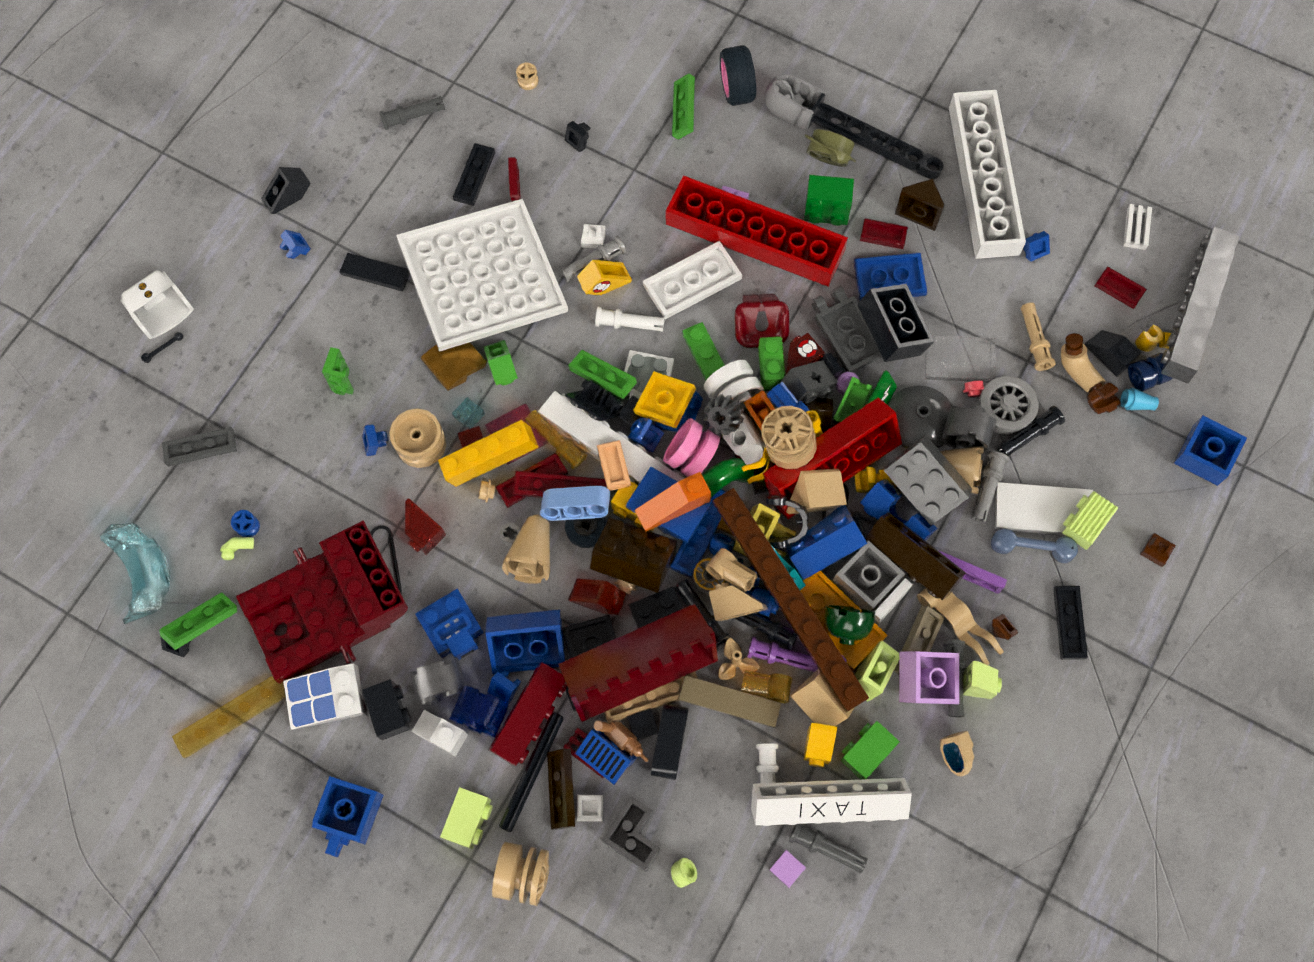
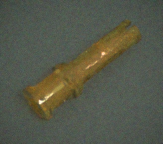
M533 410L526 417L525 421L556 449V454L559 457L562 456L571 464L572 470L578 468L588 455L579 451L573 445L571 439H565L537 410Z

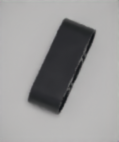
M664 703L651 776L676 780L689 708Z

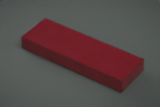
M557 453L524 470V472L568 474ZM515 476L495 487L507 508L527 498V496L513 495Z

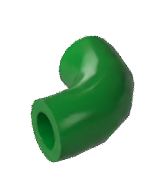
M730 458L710 467L702 476L711 491L712 498L719 490L731 482H748L747 480L754 475V469L743 472L742 467L746 465L741 458Z

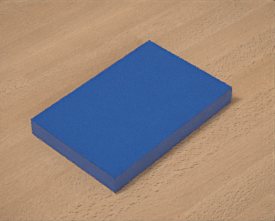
M921 253L854 259L859 301L870 289L907 284L913 297L927 295Z
M650 467L627 502L626 508L635 513V509L678 481ZM710 500V502L658 527L688 543L711 507L712 501Z

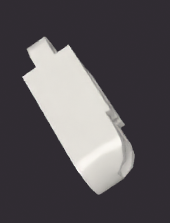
M743 412L741 416L744 420L739 424V429L735 432L731 431L729 435H724L722 432L721 434L734 453L740 456L745 464L748 465L762 458L765 444L751 417Z

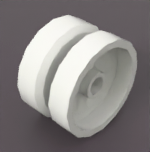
M737 360L721 367L704 383V390L709 398H716L720 394H723L724 397L732 395V401H739L737 407L741 409L746 408L743 402L761 392L764 388L758 378L752 377L753 370L746 360Z

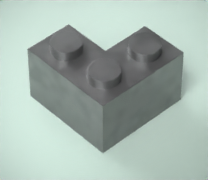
M630 796L602 841L647 872L660 851V847L640 834L653 815V811Z

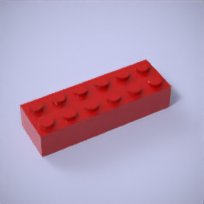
M878 397L817 437L816 452L806 465L797 469H785L774 465L765 471L763 476L769 495H786L787 499H791L801 471L839 469L844 483L902 444L896 412ZM774 505L787 519L796 515L786 512L787 505Z

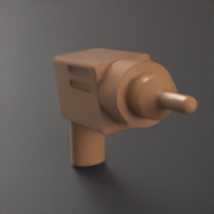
M597 720L594 722V729L604 732L618 748L626 750L631 756L641 757L645 762H648V758L643 754L641 744L636 740L637 737L620 721L607 723Z

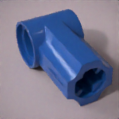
M783 382L776 385L766 395L776 408L794 406L801 408L805 412L810 411L802 401H798Z

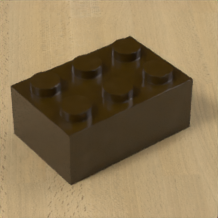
M609 517L593 548L590 569L658 593L673 561L677 540L651 531L645 532L642 528Z

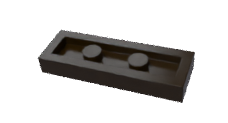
M571 749L547 752L551 830L575 827Z

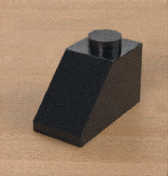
M279 167L261 199L270 213L276 214L301 200L311 183L301 168Z
M1101 330L1084 344L1116 377L1124 372L1130 364L1134 363L1142 353L1125 336Z

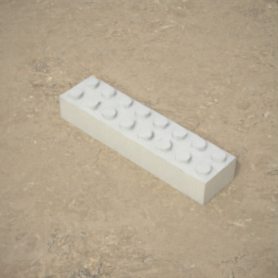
M997 90L953 93L949 112L975 259L1018 256L1021 254L1026 240Z

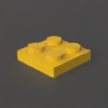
M653 371L633 411L641 417L677 428L696 391V387L694 384Z

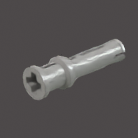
M618 235L615 236L611 242L605 245H598L597 250L561 268L560 270L565 280L568 282L576 277L592 260L610 261V259L621 253L623 255L626 254V248Z
M998 451L988 452L987 457L989 459L986 469H983L981 473L983 481L971 516L972 520L979 523H986L996 486L1003 479L1002 471L1004 464L1009 460L1006 454Z

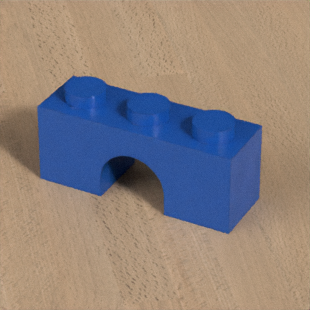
M887 479L877 482L860 501L864 506L865 512L871 517H875L878 520L882 515L889 512L925 541L938 529L934 524L930 525L920 512L913 515L909 520L900 518L896 512V503L903 495Z

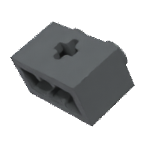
M823 360L792 368L781 380L798 401L800 400L805 403H809L815 398L820 397L824 399L833 392L832 388L838 383Z

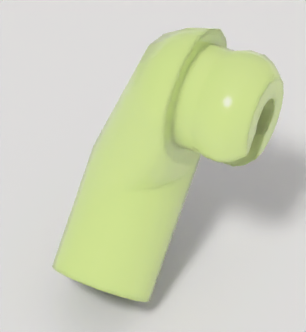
M233 537L228 540L220 549L222 559H234V552L238 549H254V537Z

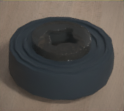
M605 517L566 520L565 531L568 539L574 545L580 548H591L598 541L607 521Z

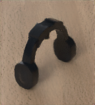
M769 495L766 497L767 504L787 505L795 508L802 517V519H796V523L803 524L802 530L797 535L772 538L769 540L770 545L774 548H786L790 543L796 542L806 535L809 528V514L805 507H802L796 501L787 499L786 495Z

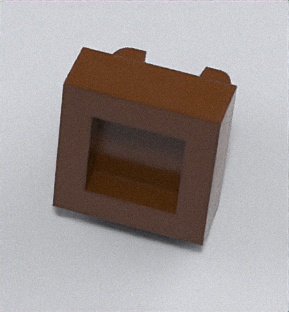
M1153 533L1140 555L1163 567L1176 545Z

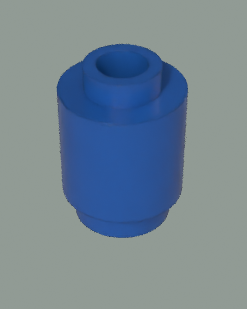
M756 586L746 592L767 605V610L757 613L770 617L772 613L777 614L779 606L769 591Z

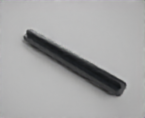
M552 712L499 824L501 829L512 832L547 757V752H549L564 720L562 715Z

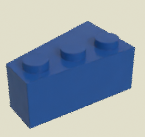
M843 505L808 530L801 539L790 543L786 550L801 577L805 580L863 547L867 542L847 507Z

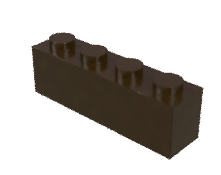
M889 512L878 519L865 538L885 554L897 567L905 570L911 580L924 585L928 593L935 598L944 600L948 597L966 574L965 571Z

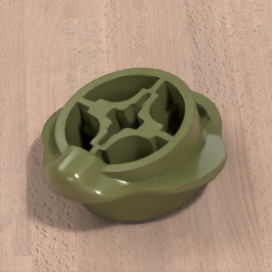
M815 129L812 136L805 134V137L810 139L806 152L811 157L840 167H846L849 160L856 163V160L851 157L855 143L850 139L821 129Z

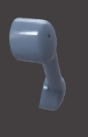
M1005 528L996 531L991 539L992 549L999 554H1007L1015 546L1052 551L1053 557L1058 562L1069 563L1078 553L1076 542L1067 536L1058 538L1056 542L1017 537L1015 532Z

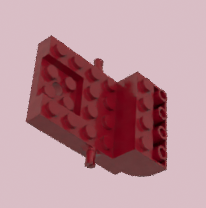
M364 520L319 542L323 553L313 558L307 559L302 547L297 548L298 551L295 549L293 554L298 561L295 567L236 596L266 657L265 661L271 674L278 684H282L284 680L291 679L340 653L343 654L346 664L352 663L351 660L354 662L356 658L351 647L390 628L391 623L407 612L408 606ZM286 624L287 632L282 636H277L275 633L277 626Z

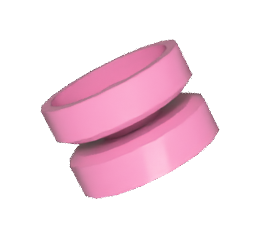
M690 418L672 438L665 451L663 461L673 468L681 466L680 472L687 477L698 472L702 473L713 458L718 448L720 437L709 429L702 432L703 426Z

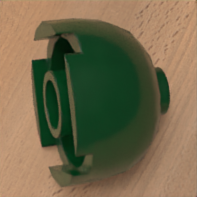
M829 605L825 607V626L832 636L839 638V643L854 645V640H863L872 631L875 612L867 609L858 610L849 606Z

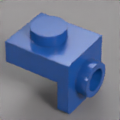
M639 418L632 424L631 433L628 438L643 446L648 452H654L664 432L651 424V419Z

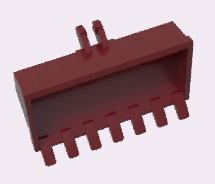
M693 604L558 665L568 686V692L581 721L584 722L718 661L715 633L708 626L696 605Z

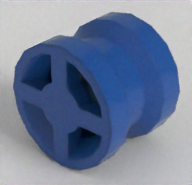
M240 510L231 518L232 528L242 537H253L259 531L260 523L258 519L247 510Z

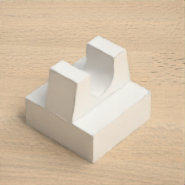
M584 224L581 247L596 249L598 245H604L606 227L603 225Z

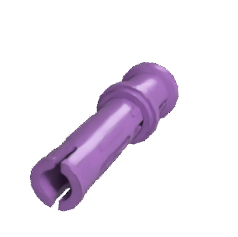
M752 636L747 658L756 657L767 660L768 664L779 662L812 672L818 669L811 656L780 648L776 642L770 644L759 641L756 637Z

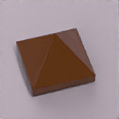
M1004 614L992 620L994 637L1009 640L1018 634V630Z

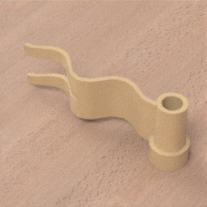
M927 589L917 594L921 605L929 606L930 608L934 607L950 622L957 638L965 641V644L977 653L983 664L989 665L990 663L981 645L968 634V631L985 639L999 655L1004 652L995 637L977 625L967 605L952 592L944 600L933 597L928 593Z

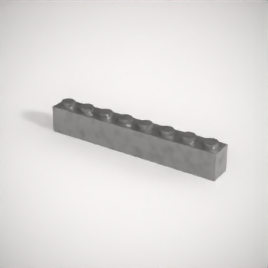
M1213 227L1209 235L1204 234L1199 244L1202 250L1198 251L1194 259L1197 265L1192 268L1189 279H1192V281L1188 282L1183 292L1186 299L1183 298L1178 308V312H1181V314L1176 317L1172 326L1175 332L1171 333L1166 344L1170 346L1169 350L1164 352L1161 363L1164 364L1161 371L1162 374L1189 384L1197 373L1240 236Z

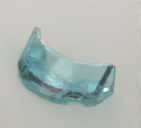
M134 523L111 524L100 535V540L120 557L130 576L132 601L128 605L129 611L123 619L124 624L156 613L163 605L162 603L170 588V569L168 568L163 550L154 538L149 539L140 531L141 527Z

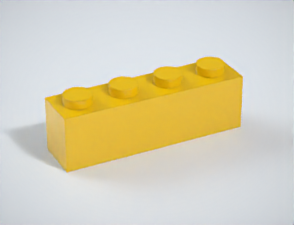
M520 420L439 459L438 462L445 481L457 487L539 446L531 427L523 420Z

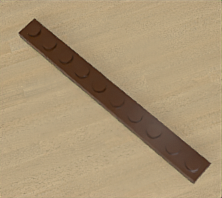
M732 488L715 498L712 503L845 711L848 712L869 699L735 489Z

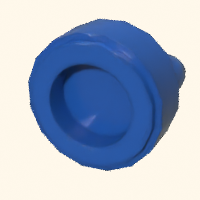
M713 534L709 550L714 556L721 548L732 552L735 543L732 538L725 534Z

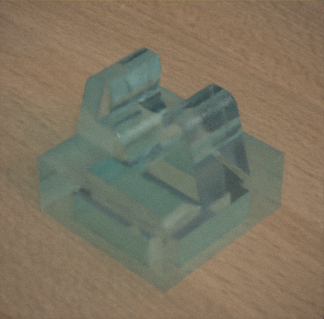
M467 397L452 412V415L466 428L471 430L485 415V412Z

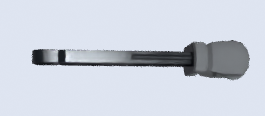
M785 74L775 77L766 88L765 103L772 114L791 124L797 123L798 127L807 131L814 122L910 170H916L918 174L926 178L936 179L941 175L944 164L939 158L929 153L925 154L921 149L824 103L826 91L820 88L813 89L811 84L798 77ZM803 104L809 106V108L803 107ZM837 118L841 121V123L835 124L831 121V119ZM850 128H858L860 133H853ZM894 146L898 148L899 152H892L889 147ZM908 156H915L918 158V161H911ZM928 165H934L938 171H931Z

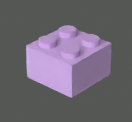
M900 651L899 702L959 704V653Z

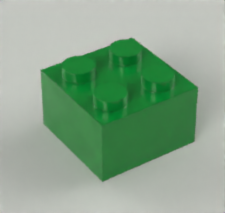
M809 175L804 221L813 224L847 225L853 200L854 179Z

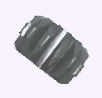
M723 394L716 396V398H711L703 410L707 414L703 420L710 423L708 429L714 427L715 434L722 432L724 435H729L731 431L735 432L738 430L739 424L744 420L741 416L744 409L737 407L739 401L733 402L732 395L724 397Z

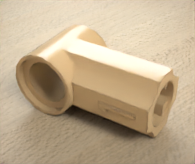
M721 548L705 566L707 572L713 578L719 581L724 579L743 592L749 591L757 579L756 572L739 563L736 557L724 548Z

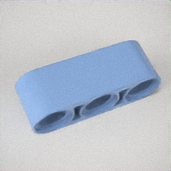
M603 486L547 489L543 493L540 515L550 521L605 517L609 509L610 491Z

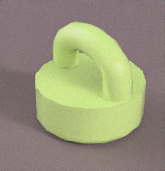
M688 858L676 861L671 867L672 880L680 888L695 882L697 879V869L694 863Z

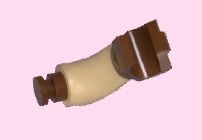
M1077 333L1067 335L1065 338L1066 344L1061 348V362L1064 369L1080 387L1089 393L1087 401L1095 413L1101 414L1114 411L1121 404L1119 398L1115 395L1118 392V388L1112 383H1105V379L1094 368L1088 358L1087 347L1083 344V337Z

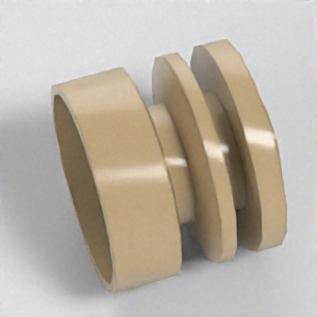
M781 406L772 410L765 417L761 426L762 438L772 462L785 469H797L806 465L814 457L817 449L813 423L805 411L794 406Z
M504 842L494 873L492 897L511 901L517 889L519 890L520 903L525 904L530 892V905L538 906L548 881L550 868L549 851L541 849L536 860V848L531 847L527 857L523 858L522 845Z

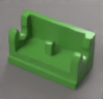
M852 377L833 418V423L838 424L863 408L874 391L870 384L865 385L859 379Z

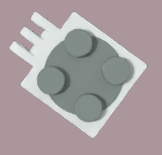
M630 350L624 372L635 377L637 384L627 394V396H630L629 399L632 395L638 399L640 398L653 371L671 377L674 359Z

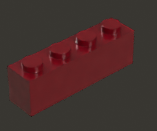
M543 662L538 664L490 745L489 752L513 766H517L518 762L522 764L529 754V750L526 748L531 740L534 742L537 740L542 731V728L539 727L544 718L549 719L555 708L552 705L555 698H560L567 688L561 673Z

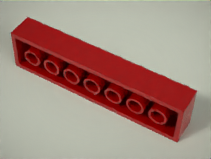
M684 175L665 211L666 225L713 243L720 241L723 247L829 287L848 241L846 236Z

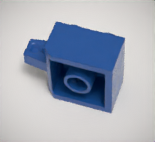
M329 776L312 822L313 828L327 832L325 839H328L329 842L325 853L339 857L343 845L348 846L350 840L366 845L384 795ZM351 808L352 810L350 814H346L344 809Z

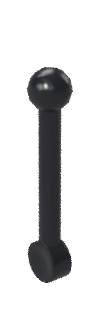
M177 332L172 339L151 353H144L141 356L142 361L149 363L154 355L175 341H181L183 334Z

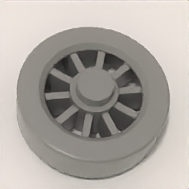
M1001 376L985 385L978 398L977 406L983 407L985 409L984 413L996 419L995 433L1015 435L1032 423L1037 415L1039 403L1034 389L1027 382L1013 376ZM1006 388L1012 389L1010 394H1007ZM1015 391H1017V392H1019L1021 395L1018 396V397H1016V396L1014 395V393H1015ZM1025 399L1027 401V403H1019Z

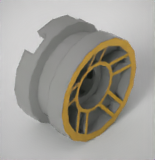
M712 558L701 560L694 569L693 581L695 587L703 594H709V591L716 590L715 585L726 583L724 579L719 581L715 578L713 580L706 578L708 572L705 566Z

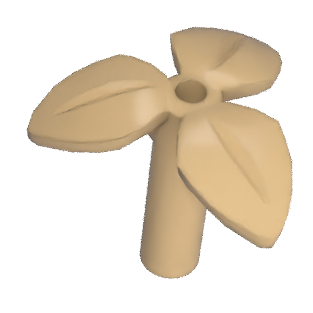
M732 638L727 639L724 645V655L731 662L720 665L718 669L719 679L729 680L735 677L736 667L743 674L754 673L760 668L758 662L753 658L745 657L741 659L742 653L739 644Z

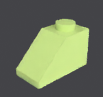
M882 640L855 673V677L869 697L866 700L867 702L883 693L899 661V652Z
M972 661L963 671L964 696L992 699L997 693H1000L1002 679L998 678L997 669L979 661Z

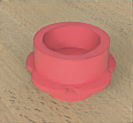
M983 381L964 383L965 390H963V393H968V397L980 396L984 389Z

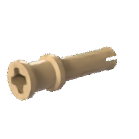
M1026 303L1020 309L1031 340L1029 349L1036 361L1034 366L1037 371L1048 370L1056 365L1055 359L1050 354L1049 349L1051 346L1043 335L1035 303Z

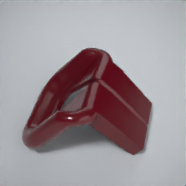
M775 294L743 295V303L738 304L735 309V338L737 342L746 348H758L760 338L781 337L784 343L789 336V308L786 303L779 301ZM765 311L768 320V327L763 331H759L755 327L758 312Z

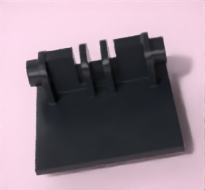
M585 379L581 385L583 390L565 394L571 400L570 403L573 406L585 409L589 412V416L597 421L618 417L620 414L618 412L624 405L621 403L620 398L612 393L610 394L609 391L604 393L605 388H600V385L593 380Z

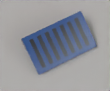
M594 728L575 752L577 756L613 785L617 783L625 770L637 759V757L631 756L626 750L618 748L604 732L596 731Z

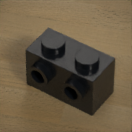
M389 679L362 690L376 737L380 740H385L410 730L408 722H411L412 719L408 708H403L401 699L404 698V694L400 684L396 685Z

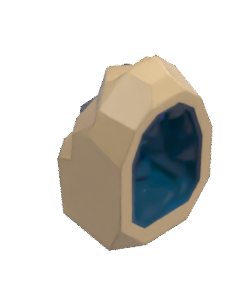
M968 731L957 732L940 739V750L950 771L960 777L967 775L972 769L974 760L973 742Z

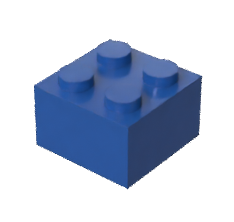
M1202 415L1192 426L1174 464L1218 486L1229 476L1247 437Z

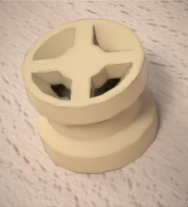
M528 62L520 64L516 69L519 86L524 90L534 89L539 82L535 65Z

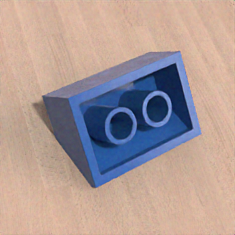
M560 609L487 617L485 633L492 674L502 673L505 670L507 672L535 670L541 662L551 668L559 667L558 664L565 661Z

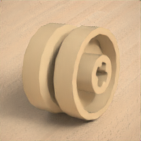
M418 408L407 410L398 415L392 422L389 431L390 441L401 460L407 465L416 468L429 467L438 462L444 454L446 436L437 418L429 411Z

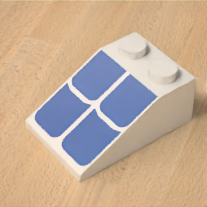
M354 663L328 668L283 681L291 730L366 715L359 668Z

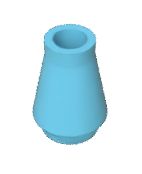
M1130 388L1122 392L1120 405L1126 410L1155 411L1158 407L1159 399L1135 388Z

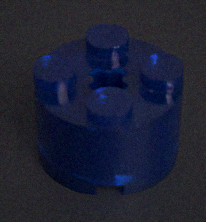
M464 686L449 720L460 725L464 723L468 726L467 729L480 735L483 733L495 738L507 713L508 704L489 693L486 695L479 692V689Z

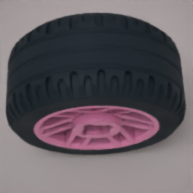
M745 45L723 49L720 53V72L727 102L732 106L753 102L756 98L757 88L750 50Z

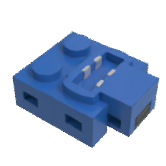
M458 588L415 613L441 658L452 653L455 658L460 660L479 649L474 639L484 632Z

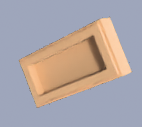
M620 440L597 445L607 489L612 491L631 486Z

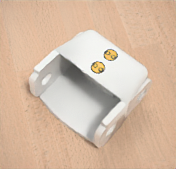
M158 270L124 291L120 300L149 339L168 332L187 318L194 310L164 271Z

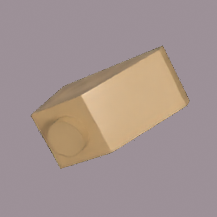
M729 583L715 585L716 590L709 591L716 621H724L767 610L766 604L733 585L730 586Z

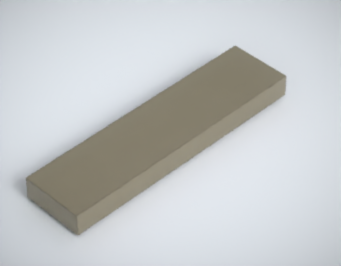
M686 675L678 699L679 701L773 728L776 726L781 707L779 702Z

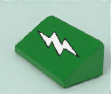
M883 371L867 404L878 397L887 405L889 404L897 385L888 371Z

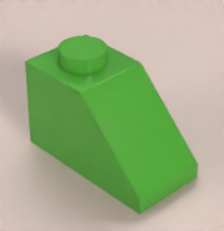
M505 340L483 346L496 385H508L515 379H518Z

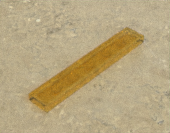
M308 668L305 672L295 677L303 676L314 672L311 668ZM273 676L173 735L172 738L182 757L186 759L286 698L284 682L278 684Z

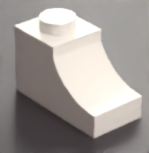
M426 710L423 711L411 731L455 757L468 736L464 730Z

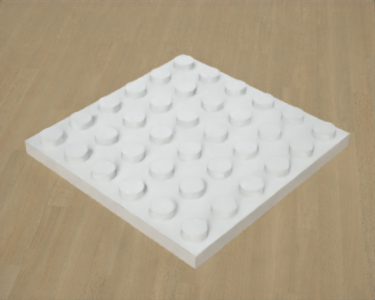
M523 199L396 235L439 351L568 312V306Z

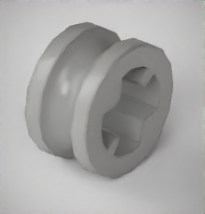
M507 523L500 529L501 540L510 547L517 535L514 534L515 538L511 540L509 537H505V535H508L507 531L512 530L513 533L517 532L518 535L520 528L515 523Z

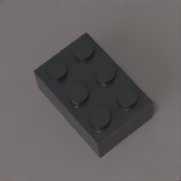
M907 284L870 289L858 302L857 305L884 362L921 356L935 342Z

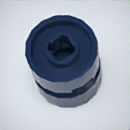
M1157 353L1147 357L1146 360H1140L1128 366V377L1135 389L1143 392L1153 388L1155 385H1161L1173 379L1161 373L1164 365L1161 363L1163 353Z

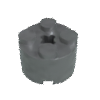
M972 405L971 408L951 406L943 431L942 441L956 449L957 445L964 448L984 447L985 453L991 443L996 419L984 413L985 409L981 406Z
M452 658L451 663L445 664L444 660L419 667L416 669L417 672H410L417 702H421V705L426 704L427 706L441 702V696L454 698L464 694L463 689L466 688L458 658Z

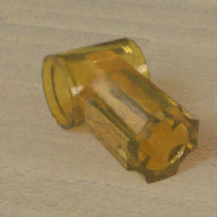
M745 670L741 691L787 704L789 703L793 678L783 674L773 673L767 675Z

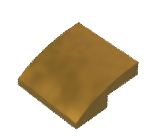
M470 342L443 351H439L436 344L421 356V360L447 391L466 382L467 376L485 368L487 363Z

